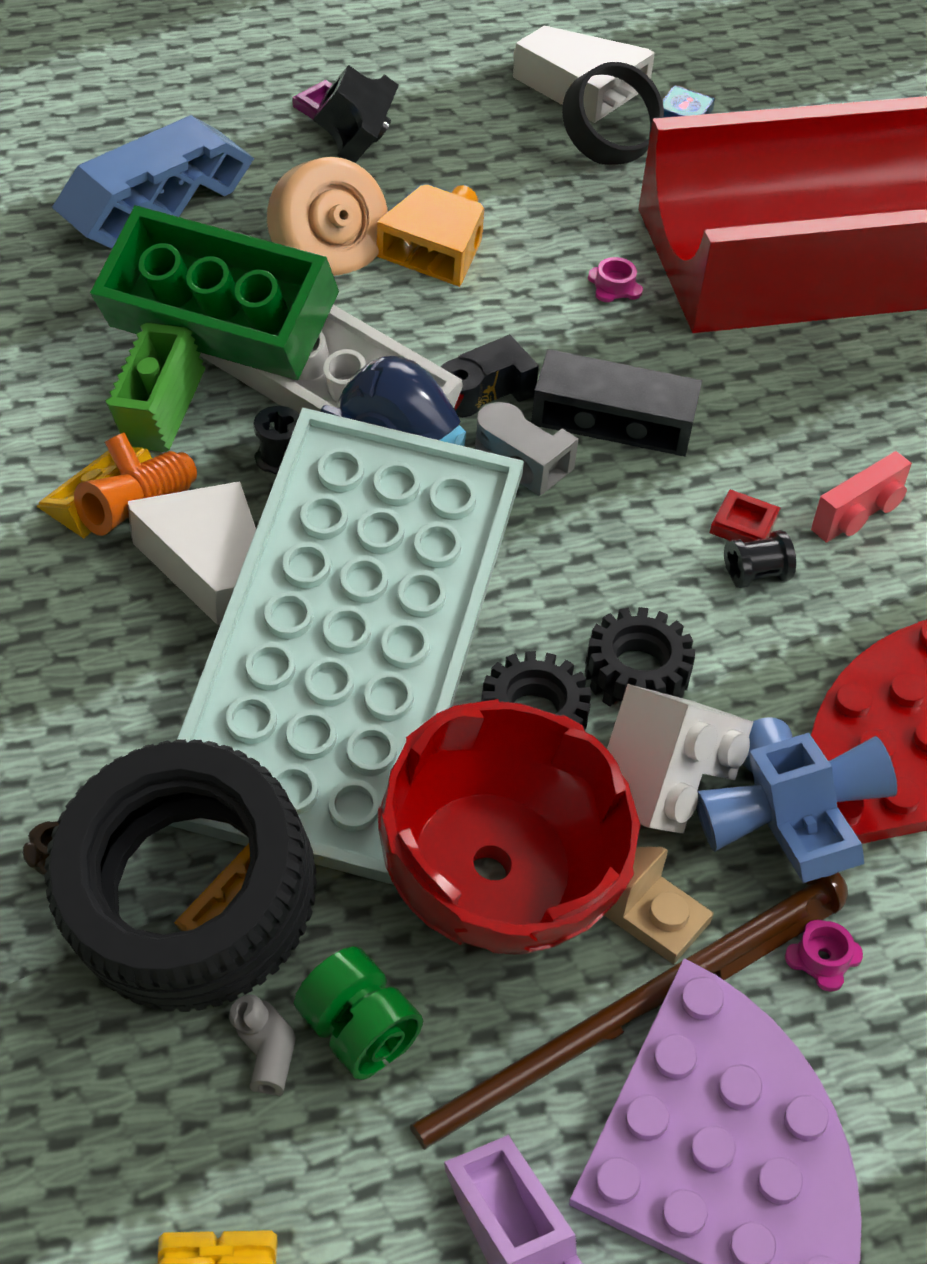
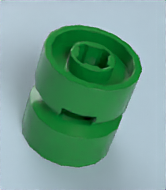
M352 946L334 953L315 967L300 985L295 994L293 1004L298 1013L319 1037H331L329 1043L331 1051L355 1079L365 1080L386 1066L382 1060L386 1059L391 1063L405 1053L421 1032L424 1021L422 1015L398 988H385L387 983L385 974L363 949Z

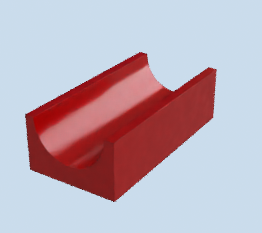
M927 96L653 118L638 210L692 334L927 309Z

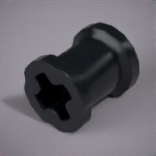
M271 406L261 410L255 416L253 423L254 432L259 438L260 446L254 458L256 465L261 470L277 475L284 457V451L288 447L300 415L296 410L286 406ZM271 422H274V429H270Z
M773 531L770 533L769 538L745 543L741 539L727 541L725 544V566L736 588L748 587L751 581L777 576L781 581L793 578L795 575L796 553L791 538L786 531Z

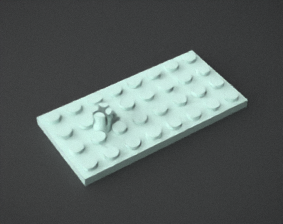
M302 407L177 739H183L187 742L191 740H202L203 743L207 741L215 742L218 746H230L234 751L240 750L248 758L252 757L257 760L261 766L267 768L272 777H275L281 783L282 788L285 789L311 843L314 855L313 861L316 865L394 885L384 862L378 831V808L381 807L390 771L406 743V737L435 714L451 708L522 477L524 461ZM199 818L168 825L247 846L249 843V838L228 823Z

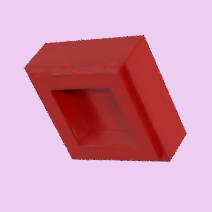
M729 489L711 524L709 533L729 541L741 539L744 543L766 539L769 537L778 519L781 507Z

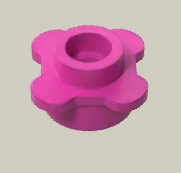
M620 257L606 258L599 263L598 267L592 268L588 272V280L594 283L596 287L595 296L602 302L609 303L618 298L635 300L642 296L643 287L636 283L637 268L627 259Z
M822 920L808 922L801 941L798 944L789 945L785 952V960L790 968L805 971L816 979L819 988L828 992L839 990L844 983L843 975L850 967L859 966L863 959L862 948L858 943L854 942L852 935L846 928L835 922ZM824 951L829 954L830 958L822 959L818 953Z

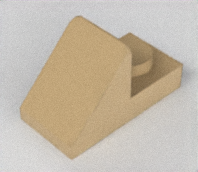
M636 847L633 865L634 875L616 904L604 916L674 965L711 923L714 913L661 876L668 852L667 849L663 847Z

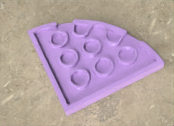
M684 958L573 1191L569 1206L687 1264H860L861 1210L857 1177L849 1144L837 1112L819 1077L793 1041L761 1008L717 975Z

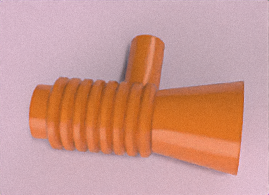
M124 432L105 441L120 475L79 483L75 488L74 503L78 516L86 528L96 535L104 536L129 518L128 501L188 491L191 483L197 478V469L192 458L184 452L167 451L140 463Z

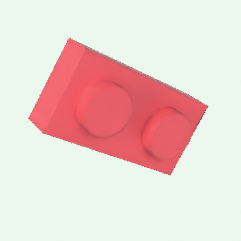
M894 451L821 495L811 530L827 543L841 533L847 536L854 535L864 526L868 517L880 509L884 513L891 512L901 503L906 495L907 488L904 485L912 463L900 453Z

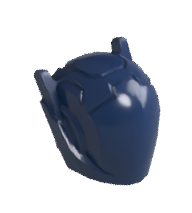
M396 356L381 357L362 367L343 389L337 406L324 405L320 411L440 440L448 435L461 422L446 394L431 374L415 361Z

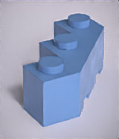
M189 115L78 165L52 208L85 237L112 249L134 205L179 217L200 184L223 196L232 193L254 158L219 130Z

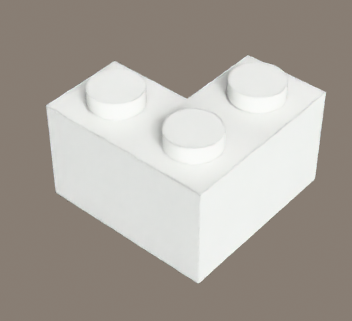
M627 684L607 750L619 764L621 774L629 784L640 825L652 829L684 834L687 821L691 818L697 807V790L702 774L730 780L736 779L738 769L746 760L749 752V735L753 721L691 700Z

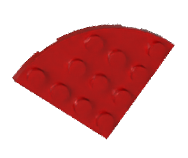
M927 620L899 629L859 654L840 673L828 690L813 724L811 736L828 761L874 736H877L883 742L888 751L896 775L897 795L895 797L837 802L838 809L862 844L927 831Z

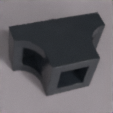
M348 65L324 94L313 121L323 127L333 137L337 144V156L339 158L356 163L371 144L378 142L388 129L391 119L386 115L399 85L385 74L379 79H371Z

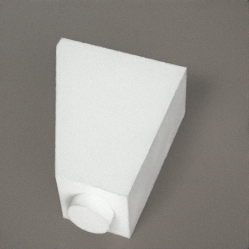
M544 25L516 43L513 53V78L563 105L565 94L570 85L577 78L603 63H627L640 69L651 79L655 52L647 48ZM609 75L592 76L585 87L583 99L588 120L596 123L638 95V92L619 78Z
M240 481L128 501L130 532L133 544L217 625L221 624L256 532Z

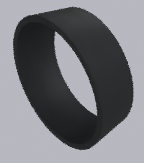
M623 62L603 63L583 74L570 85L563 100V122L570 140L587 158L604 165L624 164L634 161L645 154L648 150L650 133L646 141L634 146L617 145L599 135L590 124L584 109V91L589 79L595 75H609L619 78L632 86L641 96L647 107L650 118V133L653 118H664L663 102L653 81L640 69Z

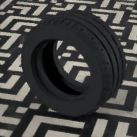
M176 739L173 742L169 740L163 741L155 746L150 744L142 749H135L124 757L120 756L114 759V762L109 765L106 764L100 769L98 774L91 776L86 784L81 786L75 793V798H72L65 806L67 809L61 813L57 821L59 825L52 832L51 837L53 840L48 844L47 853L49 856L46 858L44 867L47 870L44 878L45 884L48 887L46 889V897L50 903L49 909L55 918L54 921L57 928L62 933L61 935L78 957L101 982L126 1000L130 999L133 1003L139 1005L146 1004L147 1007L155 1010L162 1008L163 1011H174L177 1008L180 1012H190L194 1008L196 1011L207 1009L208 1005H212V1007L221 1006L224 1001L232 1002L238 999V995L242 992L244 995L252 992V987L257 984L261 986L267 980V975L275 974L280 969L279 965L286 963L291 956L290 950H295L300 943L299 937L304 935L307 928L306 921L310 920L313 913L311 906L315 905L314 890H316L317 885L315 877L317 872L313 861V850L302 822L285 789L282 788L281 783L275 777H272L267 768L261 766L257 760L252 757L248 758L240 750L234 751L230 746H218L217 743L211 741L204 743L202 740L187 742L183 739ZM204 818L228 823L249 838L251 860L242 888L221 914L193 930L163 935L132 928L121 919L119 914L118 886L128 859L147 837L172 823Z

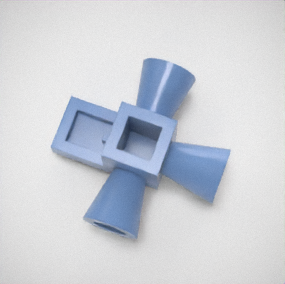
M767 717L753 721L749 735V752L742 764L753 773L755 785L697 791L698 803L696 808L706 839L714 852L768 824L801 881L805 883L864 864L862 843L838 809L837 802L895 797L897 795V780L888 751L877 736L828 761L810 733L793 737L789 726L784 721Z

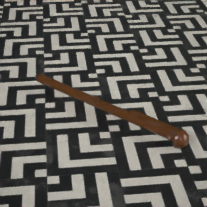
M839 872L828 877L808 881L807 886L686 959L713 974L716 973L718 977L726 980L804 932L808 922L824 920L828 916L840 911L848 897L846 881ZM682 961L410 1125V1130L425 1150L605 1039H615L624 1034L621 1026L662 1005Z

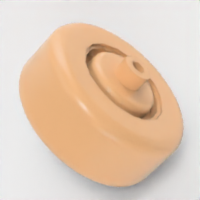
M322 157L297 165L282 176L275 185L269 199L267 225L272 242L326 256L333 276L361 269L377 257L379 253L377 247V222L388 212L385 197L378 183L364 168L344 158Z

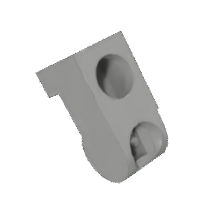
M490 403L482 407L478 412L475 449L524 461L520 484L538 496L544 494L574 470L579 438L564 429H560L552 436L524 419L522 411L509 403Z

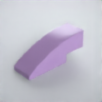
M509 1135L444 1162L446 1175L460 1208L488 1264H583L577 1256L575 1233Z

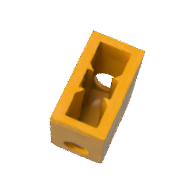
M421 185L378 220L377 247L379 253L377 257L460 287L482 240L485 208L478 202L476 193L467 186H457L450 193L430 185Z

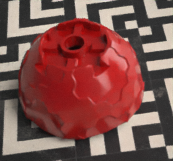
M498 699L448 708L435 714L406 737V743L390 771L381 807L378 808V831L385 866L391 881L411 911L437 933L460 946L464 943L484 948L497 954L522 955L554 948L589 930L616 904L634 875L633 865L640 821L629 784L621 774L619 764L611 753L595 736L588 734L578 722L565 715L559 716L521 703L499 702ZM484 857L495 859L504 867L506 877L500 880L486 879L476 871L474 861Z

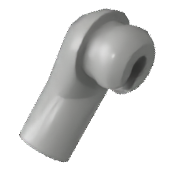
M244 995L233 1003L229 1012V1020L231 1025L236 1028L238 1036L256 1056L250 1089L254 1092L281 1096L284 1093L293 1055L295 1033L287 1021L269 1002L262 1001L256 995Z

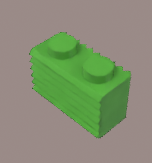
M145 323L140 326L142 331L136 334L138 340L132 342L134 348L129 350L131 356L125 358L127 364L121 366L123 372L117 375L119 380L113 383L115 389L109 391L111 397L105 401L119 433L125 432L132 447L167 452L171 448L206 367L202 365L203 360L199 358L201 353L196 351L198 346L194 344L195 338L191 336L192 331L187 327Z

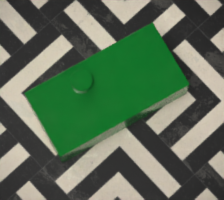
M134 205L90 294L110 327L134 334L141 332L140 326L145 323L187 327L192 331L191 336L195 338L194 344L198 346L196 351L298 381L338 296L339 289L326 256Z

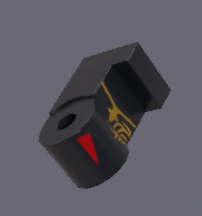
M509 334L458 355L457 358L441 365V368L462 379L463 387L454 410L458 417L464 418L477 413L482 405L512 394L518 402L534 397L539 365Z

